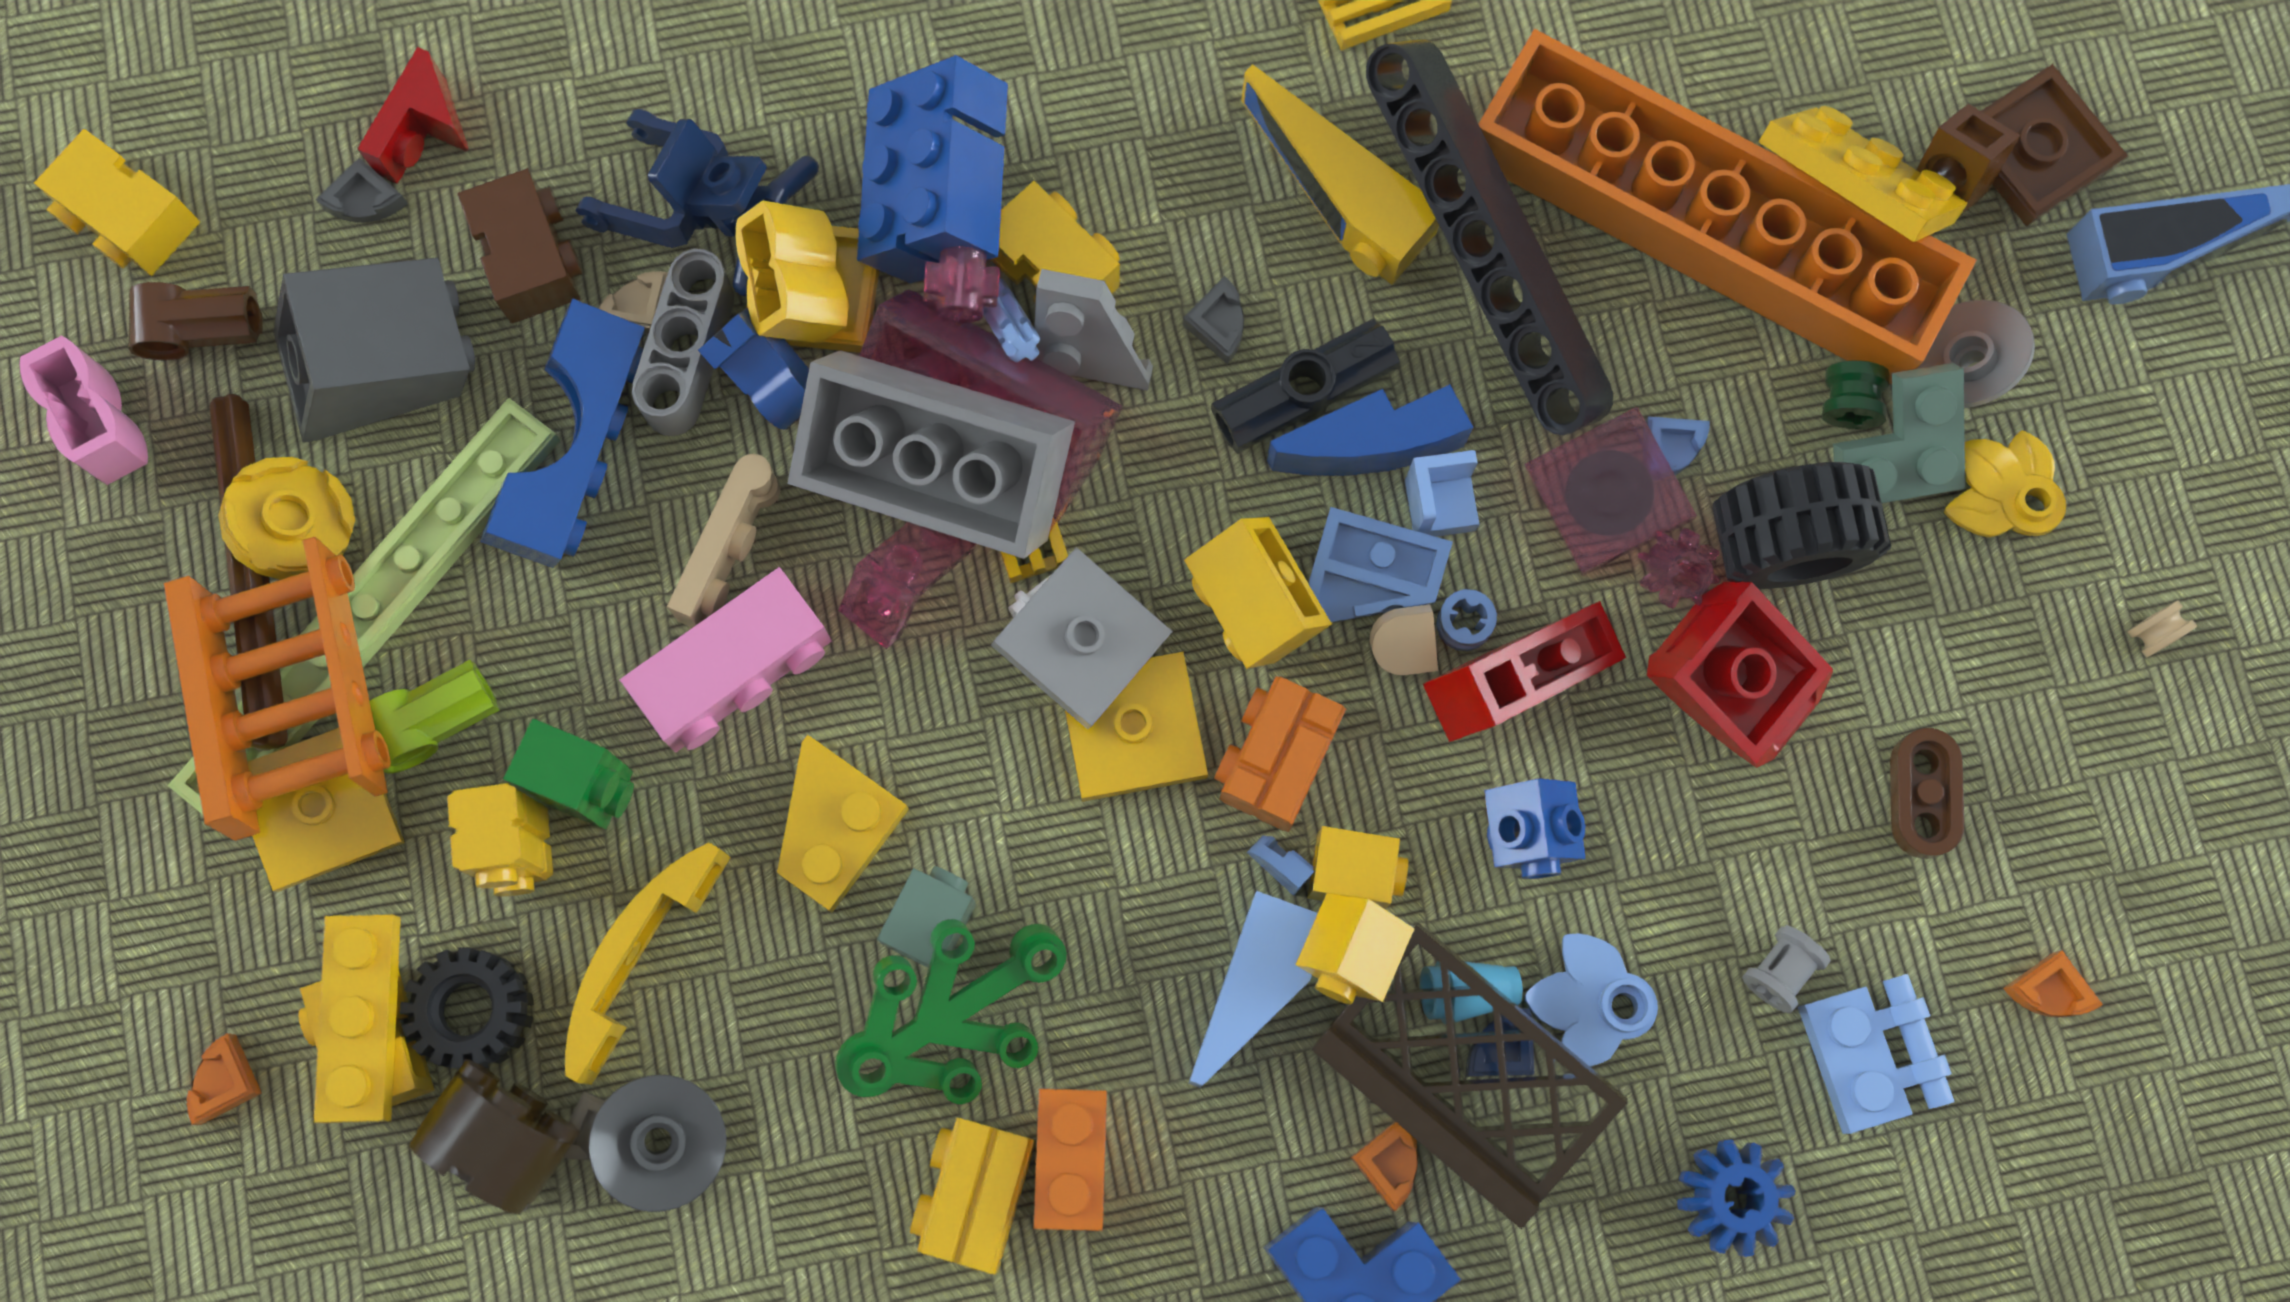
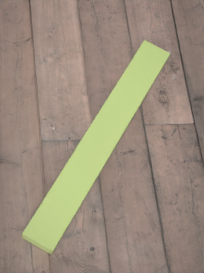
M508 398L353 574L355 590L348 593L363 668L484 530L507 473L535 471L561 441L555 432L512 399ZM317 616L300 635L320 629ZM325 655L280 669L284 702L331 688ZM241 701L238 705V711L244 715ZM318 720L287 729L288 740L283 747L267 751H258L253 747L245 749L247 761L298 743ZM192 757L167 786L203 815L194 758Z

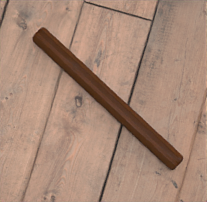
M237 394L215 397L209 405L220 507L226 488L232 483L233 478L244 467L255 463L249 404ZM225 544L230 595L270 583L268 576L257 574L235 559ZM273 610L233 622L237 654L277 642ZM280 669L241 681L244 715L284 703ZM287 729L252 740L251 747L258 751L283 747L288 740Z

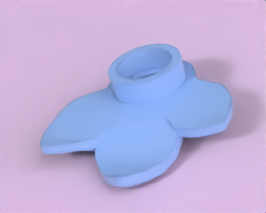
M1579 933L1567 934L1562 938V955L1566 972H1557L1540 980L1526 992L1524 999L1528 1007L1531 1008V1012L1541 1022L1551 1028L1565 1031L1561 1039L1562 1044L1587 1065L1594 1066L1610 1059L1622 1040L1639 1037L1652 1027L1658 1011L1657 999L1653 989L1645 980L1627 973L1622 957L1614 946L1590 935ZM1616 995H1625L1631 1000L1633 1013L1628 1019H1621L1613 1012L1612 1001Z

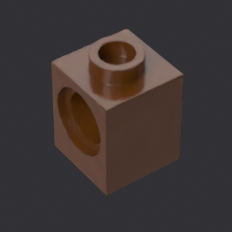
M1968 103L1938 127L1916 170L1920 173L1923 170L1933 171L1947 178L1955 185L1956 189L1953 194L1968 202L1960 214L1961 216L1989 192L2020 135Z

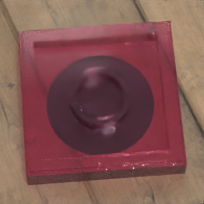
M1638 407L1524 464L1527 474L1582 576L1695 520L1697 516Z

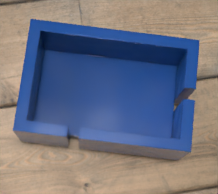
M955 55L869 89L866 109L865 152L862 166L861 209L858 223L857 261L911 284L947 273L950 266L960 269L998 257L1005 146L953 120V116L995 138L1005 135L1008 83Z

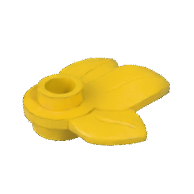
M2023 430L2015 435L2008 447L1988 439L1965 441V480L1971 488L1953 499L1944 509V514L1961 528L1988 538L2001 535L2010 530L2027 536H2041L2053 531L2065 516L2066 499L2060 487L2053 482L2055 462L2048 447L2040 439ZM2031 495L2039 499L2044 505V510L2035 511L2029 508L2026 504L2025 496Z

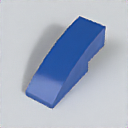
M1450 384L1396 410L1393 409L1384 390L1381 389L1270 441L1266 461L1272 471L1308 476H1352L1391 471L1411 466L1413 458L1447 454L1464 447L1471 434L1473 425Z

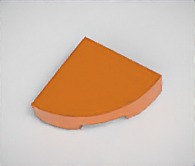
M2062 950L2053 952L2003 988L2022 1007L2036 1014L2048 1017L2082 1015L2096 1010L2103 1005Z
M227 1033L213 1042L201 1058L203 1060L195 1073L192 1088L188 1090L187 1110L191 1124L202 1125L262 1094L236 1034Z
M1394 1122L1350 1157L1392 1211H1396L1412 1191L1418 1167L1416 1139L1397 1122Z

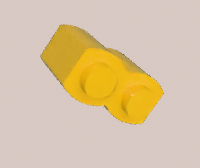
M762 200L740 216L736 222V247L740 264L748 276L747 305L751 322L757 334L764 337L821 343L847 326L849 300L842 279L835 269L837 241L832 225L824 211Z

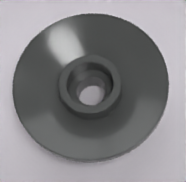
M672 1075L644 1076L618 1088L606 1099L597 1112L589 1137L590 1161L594 1174L601 1186L618 1202L633 1209L648 1212L673 1210L699 1197L711 1185L719 1173L726 1151L725 1125L715 1102L696 1084ZM654 1128H663L671 1136L670 1145L661 1152L649 1150L644 1142L646 1134Z

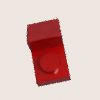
M420 47L416 48L357 148L377 174L396 184L399 183L406 169L413 167L420 159L424 149V139L427 134L467 152L469 149L446 79L430 53Z

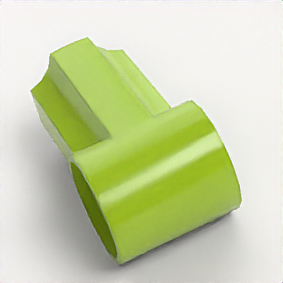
M468 660L411 691L408 689L393 690L370 700L375 730L379 731L383 736L390 754V767L384 769L385 773H399L421 764L439 749L437 744L500 711L488 682L473 661Z

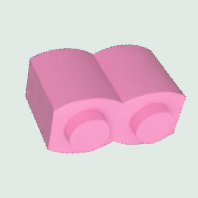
M62 335L20 357V374L23 384L30 396L47 410L46 421L49 435L56 448L66 458L106 485L148 463V450L144 436L138 426L121 412L122 402L119 388L111 374L104 367Z

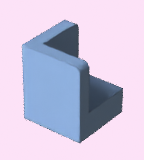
M1470 450L1413 458L1404 481L1414 531L1437 537L1477 530L1479 519L1471 476L1478 464L1476 451Z

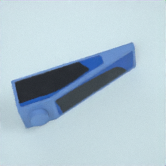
M2290 184L2091 209L2066 234L2082 300L2107 298L2109 304H2124L2144 297L2148 290L2290 222Z

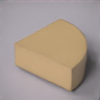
M654 271L638 275L636 280L622 286L614 294L610 293L603 300L599 309L645 327L643 334L648 335L668 272Z

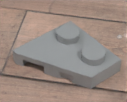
M1046 269L1041 270L1036 288L1034 328L1040 336V341L1036 345L1039 354L1033 360L1032 368L1050 371L1060 376H1077L1147 391L1153 371L1151 361L1149 359L1140 360L1134 351L1132 343L1135 333L1126 318L1117 312L1115 308L1116 300L1105 281Z

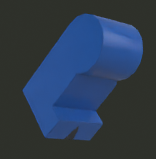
M748 308L738 313L698 349L714 369L720 366L745 395L748 394L758 411L775 427L786 430L800 418L809 368L785 339L759 336L751 322Z

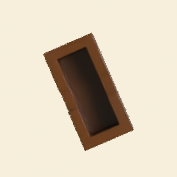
M527 168L457 193L472 237L475 241H481L486 256L481 257L480 260L495 302L511 324L571 303L572 299L581 300L574 277L583 275V270L570 239L560 242L554 224L564 221V218L550 186L540 189Z

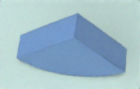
M1648 417L1643 423L1642 465L1648 471L1652 482L1675 476L1695 459L1706 442L1710 421Z
M1262 835L1247 851V854L1295 896L1314 873L1312 870L1314 867L1294 850L1287 853L1277 844L1278 842L1274 837Z

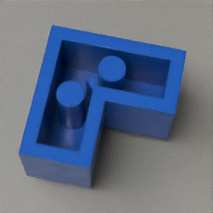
M1315 1207L1263 1247L1302 1302H1434L1461 1280L1419 1222L1408 1221L1366 1255L1359 1258L1322 1207Z

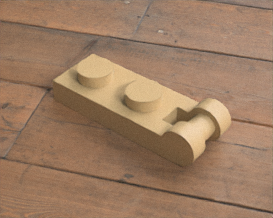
M748 454L741 457L735 464L671 596L667 608L677 621L693 628L724 606L730 588L729 583L725 581L735 560L742 562L751 550L756 536V527L752 524L760 508L771 506L779 498L780 484L773 473L771 465L763 456Z

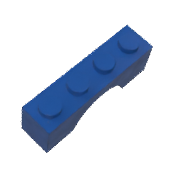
M572 299L565 312L544 368L564 390L572 406L575 421L572 444L569 451L561 459L545 468L531 472L507 473L480 541L481 543L554 568L559 563L563 553L572 557L575 556L587 521L576 517L584 495L595 499L606 473L608 464L597 459L605 438L616 441L624 423L628 406L620 404L618 401L625 382L633 384L644 349L639 346L645 327Z

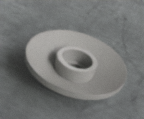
M1973 300L1958 303L1952 306L1926 358L1917 369L1954 363L1964 369V408L1979 406L2004 395L2023 378L2033 360L2035 351L2034 335L2026 318L2018 310L2007 304L1992 300ZM1974 362H1979L1974 366L1968 367L1970 364Z

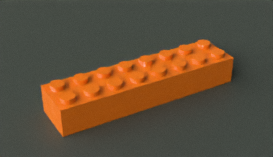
M1535 28L1478 123L1506 180L1846 361H1867L1883 365L1890 372V384H1892V373L1917 369L1923 363L1977 259L1931 235L1916 242L1909 240L1778 155Z

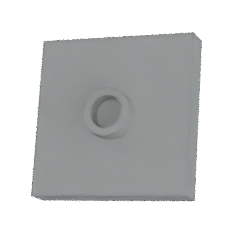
M1076 547L997 636L991 646L1086 729H1089L1173 631Z

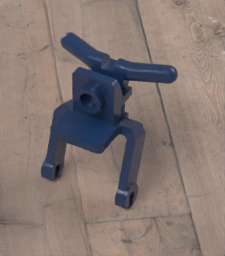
M634 109L626 121L630 128H634L631 133L632 137L644 144L663 147L648 173V180L671 205L674 211L672 216L668 219H663L587 196L581 199L575 211L577 214L584 216L581 223L594 231L606 232L609 230L669 248L688 244L694 231L703 230V228H719L726 237H735L736 222L740 216L762 200L786 204L793 195L817 176L819 164L811 156H802L768 183L767 186H758L767 170V165L759 156H729L718 134L701 130L692 119H679L675 123L657 118L646 110ZM737 257L732 282L733 288L737 294L747 296L748 276L740 264L739 257Z

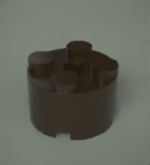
M465 1059L417 1128L416 1134L409 1142V1147L424 1163L443 1177L449 1170L466 1182L467 1185L463 1190L494 1207L512 1214L521 1215L534 1202L580 1131L574 1125L546 1110L542 1114L548 1102L535 1092L515 1082L509 1091L498 1087L497 1084L500 1079L480 1064L470 1059Z

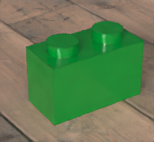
M532 718L503 780L534 800L605 830L612 817L619 818L624 813L634 790V783L629 781L633 771L606 748Z

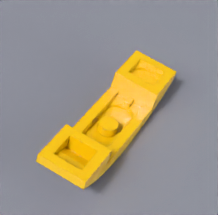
M708 842L669 865L632 899L611 926L588 966L573 1006L565 1051L566 1077L576 1083L593 1084L627 1028L605 1015L674 901L695 913L699 911L731 858L720 848Z

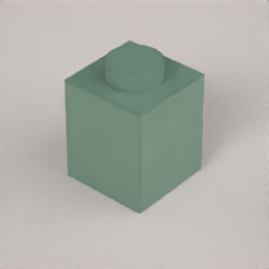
M937 866L932 868L929 875L913 868L877 940L883 946L929 968L933 954L930 937L935 926L947 919H956L966 925L976 907L973 897L964 893L969 883ZM954 933L948 935L943 940L942 949L947 951L954 950L961 934Z

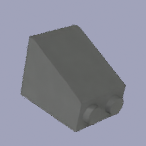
M438 258L283 274L273 333L302 442L320 440L461 396L469 372H474L475 354L469 336H460L455 319L459 315L457 289L452 280H444Z

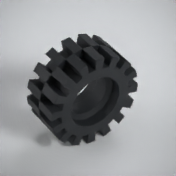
M458 947V952L442 951L435 954L438 959L436 962L430 963L425 961L416 969L422 974L419 980L413 981L409 979L404 991L412 993L410 1002H401L400 1014L407 1015L409 1018V1023L402 1025L405 1037L414 1038L416 1043L411 1047L419 1055L429 1057V1062L442 1067L459 1070L465 1059H470L488 1069V1064H500L510 1058L507 1052L512 1047L520 1048L525 1041V1038L520 1036L523 1028H531L533 1016L527 1015V1006L534 1005L533 994L526 992L524 988L528 981L523 973L514 970V964L495 954L470 947ZM466 984H478L490 996L492 1003L490 1018L486 1025L478 1032L465 1036L458 1035L446 1023L444 1016L446 1001L450 994L458 987Z

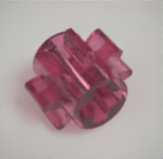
M965 246L945 248L940 252L939 263H925L923 301L926 303H937L936 315L943 320L955 323L979 321L983 318L984 306L997 307L1000 269L999 267H986L987 256L981 250Z
M1684 528L1681 531L1678 540L1661 531L1656 532L1657 543L1653 545L1648 553L1638 554V558L1646 563L1648 573L1639 581L1640 586L1649 592L1660 590L1659 602L1671 609L1676 607L1680 597L1687 598L1698 606L1701 605V594L1709 588L1710 584L1720 583L1721 579L1714 574L1711 561L1718 557L1719 551L1708 544L1698 546L1700 534L1689 528Z

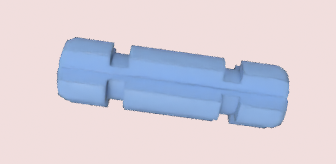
M996 278L990 283L985 279L981 280L976 286L979 295L975 302L1007 356L1014 362H1019L1025 357L1031 361L1034 360L1039 354L1036 345L1040 341V336L1012 291L1001 278Z

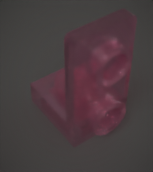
M907 522L857 563L838 611L887 649L902 636L918 598L967 557L977 544Z

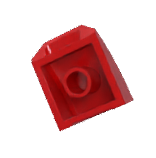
M1722 582L1695 599V605L1658 650L1649 655L1647 677L1676 705L1712 736L1756 768L1774 760L1818 705L1833 674V668L1752 582Z

